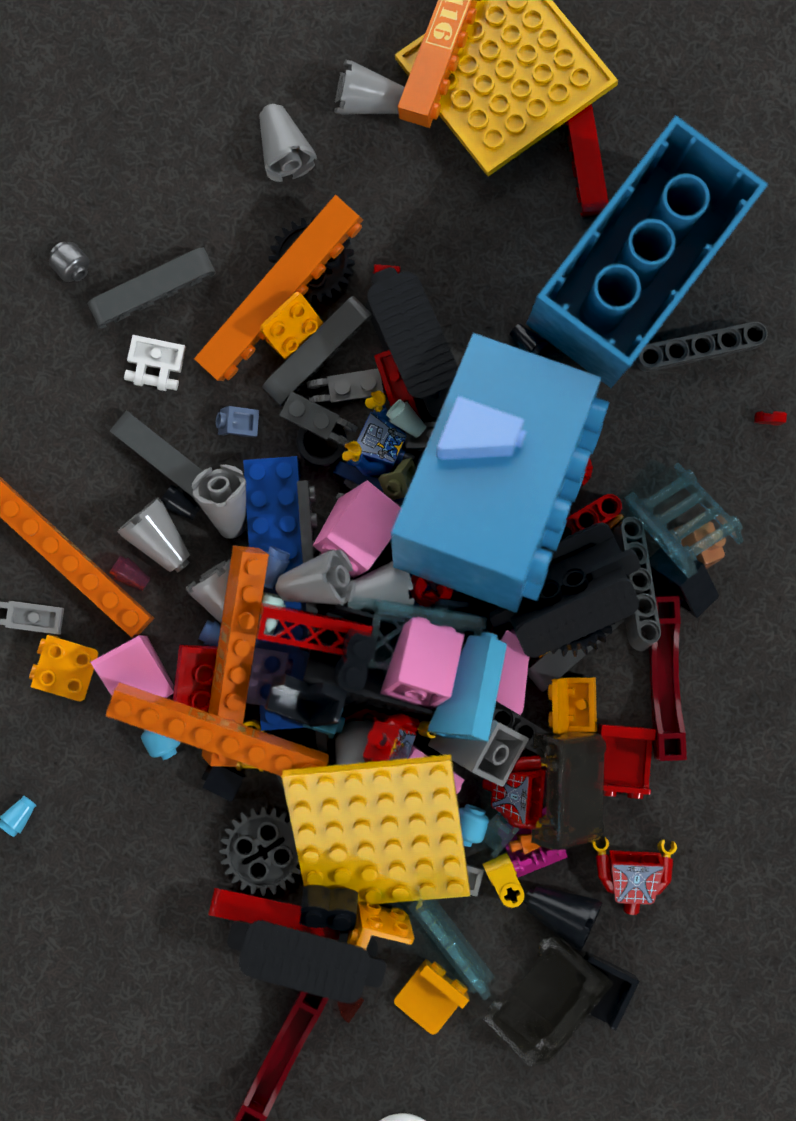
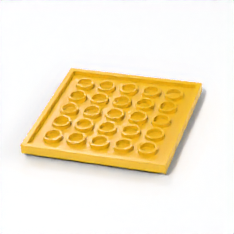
M552 0L477 1L475 6L477 13L474 23L472 25L469 24L466 30L468 37L465 47L460 48L457 54L459 61L456 71H451L448 78L450 80L446 96L442 95L440 99V117L488 177L618 85L617 78ZM425 34L395 54L396 61L408 76Z
M451 755L283 770L282 781L304 886L321 885L330 889H352L358 892V904L365 905L366 902L373 905L470 896Z

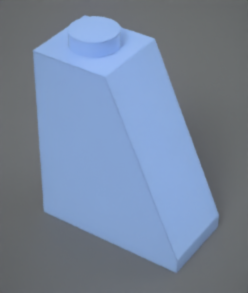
M458 396L437 446V458L459 459L512 456L515 447L521 448L526 436V431L522 430L524 419Z

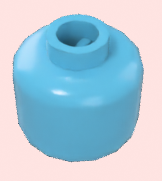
M145 729L141 735V740L147 752L153 758L161 756L163 760L174 756L177 753L175 748L181 743L180 741Z
M469 804L459 808L463 843L467 847H471L472 843H481L489 825V818L485 815L486 811Z

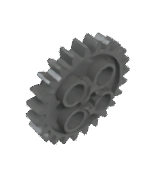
M263 806L261 813L258 814L256 809L252 807L251 816H248L243 811L241 812V822L235 818L232 820L235 829L231 827L225 829L230 837H222L221 842L227 845V847L219 850V853L227 855L221 861V864H229L230 867L226 870L225 874L234 873L235 876L232 879V883L238 880L242 881L241 890L249 885L251 886V894H254L257 888H260L262 896L265 895L267 888H270L271 892L276 894L277 885L286 890V880L295 883L296 879L293 872L301 874L291 820H285L287 816L286 811L281 816H277V807H274L270 814L267 813L266 806ZM266 825L273 826L276 830V836L271 839L265 838L262 834V827ZM279 838H285L283 843L269 850L267 853L268 857L261 854L247 864L243 863V859L258 852L260 844L263 847H267ZM241 839H247L252 843V850L250 852H243L239 849L238 843ZM278 849H285L288 851L290 858L286 862H280L276 859L275 852ZM254 863H262L266 868V873L262 876L255 875L252 871V865Z

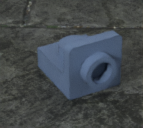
M233 406L221 408L216 416V427L219 428L218 435L230 434L257 437L259 410Z

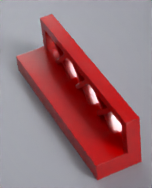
M261 603L259 612L261 618L256 638L343 655L342 648H337L336 646L341 643L343 644L345 636L341 637L338 632L347 633L353 628L372 634L373 627L367 623ZM267 618L279 620L284 630L275 636L264 634ZM283 621L291 622L293 624L287 627ZM299 624L306 625L311 632V635L302 641L295 640L290 632L291 629ZM311 626H312V627H317V628H320V629L317 630L316 632H314L313 629L311 628ZM325 630H333L339 640L330 646H326L321 643L317 636ZM285 633H288L290 638H285L281 636ZM315 638L318 644L309 641Z

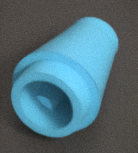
M23 796L0 816V828L12 837H15L18 832L21 834L36 804L26 796Z

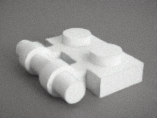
M132 335L127 361L137 364L136 371L126 370L124 380L134 382V385L143 386V384L156 386L158 390L162 391L167 389L177 391L179 380L169 379L170 371L181 373L186 346ZM147 366L160 369L159 376L146 374Z

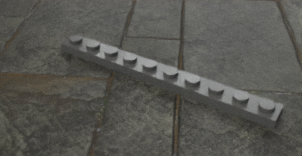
M310 480L297 481L303 563L320 555V551L313 547L315 542L313 529H318L317 513H312L311 502H316L315 486H310ZM306 603V612L319 614V610H324V604ZM311 626V628L313 629L314 632H316L317 630L320 629V628L312 627V626ZM315 731L317 750L328 752L329 745L334 744V739L328 738V734Z

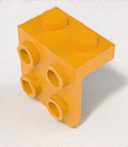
M295 292L261 324L260 330L266 336L265 341L286 360L324 323L300 292Z
M48 634L46 639H41L37 653L41 655L38 665L33 664L29 679L32 680L31 687L72 700L83 701L94 671L91 661L98 658V651Z
M596 677L552 679V684L548 686V698L552 701V711L549 712V727L553 728V733L596 732Z
M366 902L365 905H357L355 929L348 931V944L359 946L366 950L371 935L405 944H413L414 934L410 918L404 910L400 908L390 909L379 904L371 905L369 902Z
M425 959L396 995L394 1003L427 1032L435 1035L458 1006L462 1009L469 1002V995L467 993L468 988L457 979L453 981L445 975L447 971L437 962L431 963Z

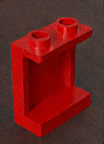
M599 724L594 789L600 790V795L616 797L617 792L627 793L628 798L643 799V794L651 795L649 780L652 741L655 740L656 729Z

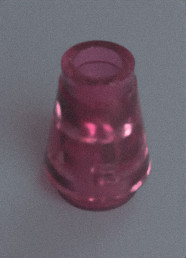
M121 555L109 572L114 576V580L143 591L151 579L129 557L126 559Z

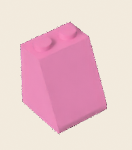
M367 480L338 498L313 547L320 551L321 554L329 550H342L352 564L353 571H350L349 575L355 578L370 569L390 541L391 531L401 507Z
M415 617L410 619L403 625L380 694L430 710L451 698L464 634L456 632L450 626L430 624V621L426 618Z
M511 629L510 632L508 630L503 631L498 640L506 643L507 647L496 701L521 715L524 709L529 657L525 655L514 629Z
M137 636L91 661L92 666L111 696L118 683L121 682L173 700L174 685L148 636Z

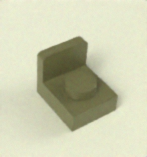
M412 458L402 460L394 472L383 474L378 478L384 494L391 500L406 497L417 471Z

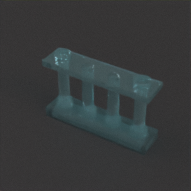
M676 463L674 468L678 476L677 480L648 499H640L634 492L624 498L631 514L642 522L644 529L689 578L697 573L694 564L696 556L718 541L730 535L738 544L744 542L740 532L743 527L736 516L730 517L697 483V478L690 469L685 470L679 463ZM684 487L692 494L661 515H654L652 513L653 507ZM698 503L706 509V511L675 531L673 529L669 531L666 528L667 523ZM712 519H715L721 525V527L692 546L683 547L681 545L683 538Z

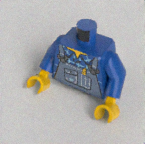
M382 391L371 392L372 397L366 399V407L374 408V411L370 412L357 442L352 441L345 444L344 446L348 451L342 454V458L347 461V464L355 466L364 476L390 473L394 463L399 465L404 459L412 458L414 460L415 458L414 454L401 449L407 436L399 427L389 422L390 418L386 416L388 410L384 405L386 398Z

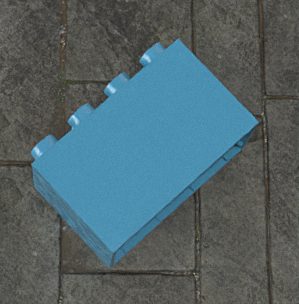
M675 116L537 296L526 325L588 372L601 377V381L612 388L640 354L768 184Z
M473 333L391 531L393 567L516 613L523 597L537 601L553 554L541 548L557 550L567 523L566 518L571 504L576 500L590 454H593L603 428V421L610 402L596 398L601 377ZM458 396L524 419L522 430L526 431V436L521 448L515 447L512 456L459 459L437 458V446Z

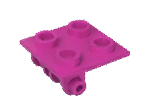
M548 807L542 809V817L550 814ZM509 823L498 827L517 877L568 857L561 839L539 847L525 855L520 850L511 853L508 842L518 840L517 834L540 833L539 828H535V830L510 826ZM545 823L546 826L553 827V831L557 830L554 824Z

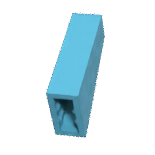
M481 632L480 636L469 635L459 657L451 698L437 706L429 724L428 732L444 738L488 742L507 647L506 643L497 639V635L488 632Z

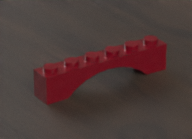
M679 596L655 597L661 636L657 642L649 647L653 729H656V737L653 740L654 759L658 761L687 760L686 732L679 685L680 600Z
M303 991L299 992L233 1121H266L301 1048L319 1019L329 998Z

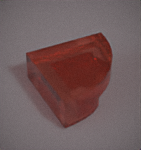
M362 997L353 1003L337 1002L341 1016L346 1022L349 1023L364 1002Z

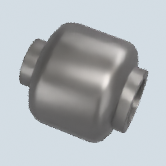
M60 242L50 252L49 265L63 281H80L88 273L89 258L76 243Z

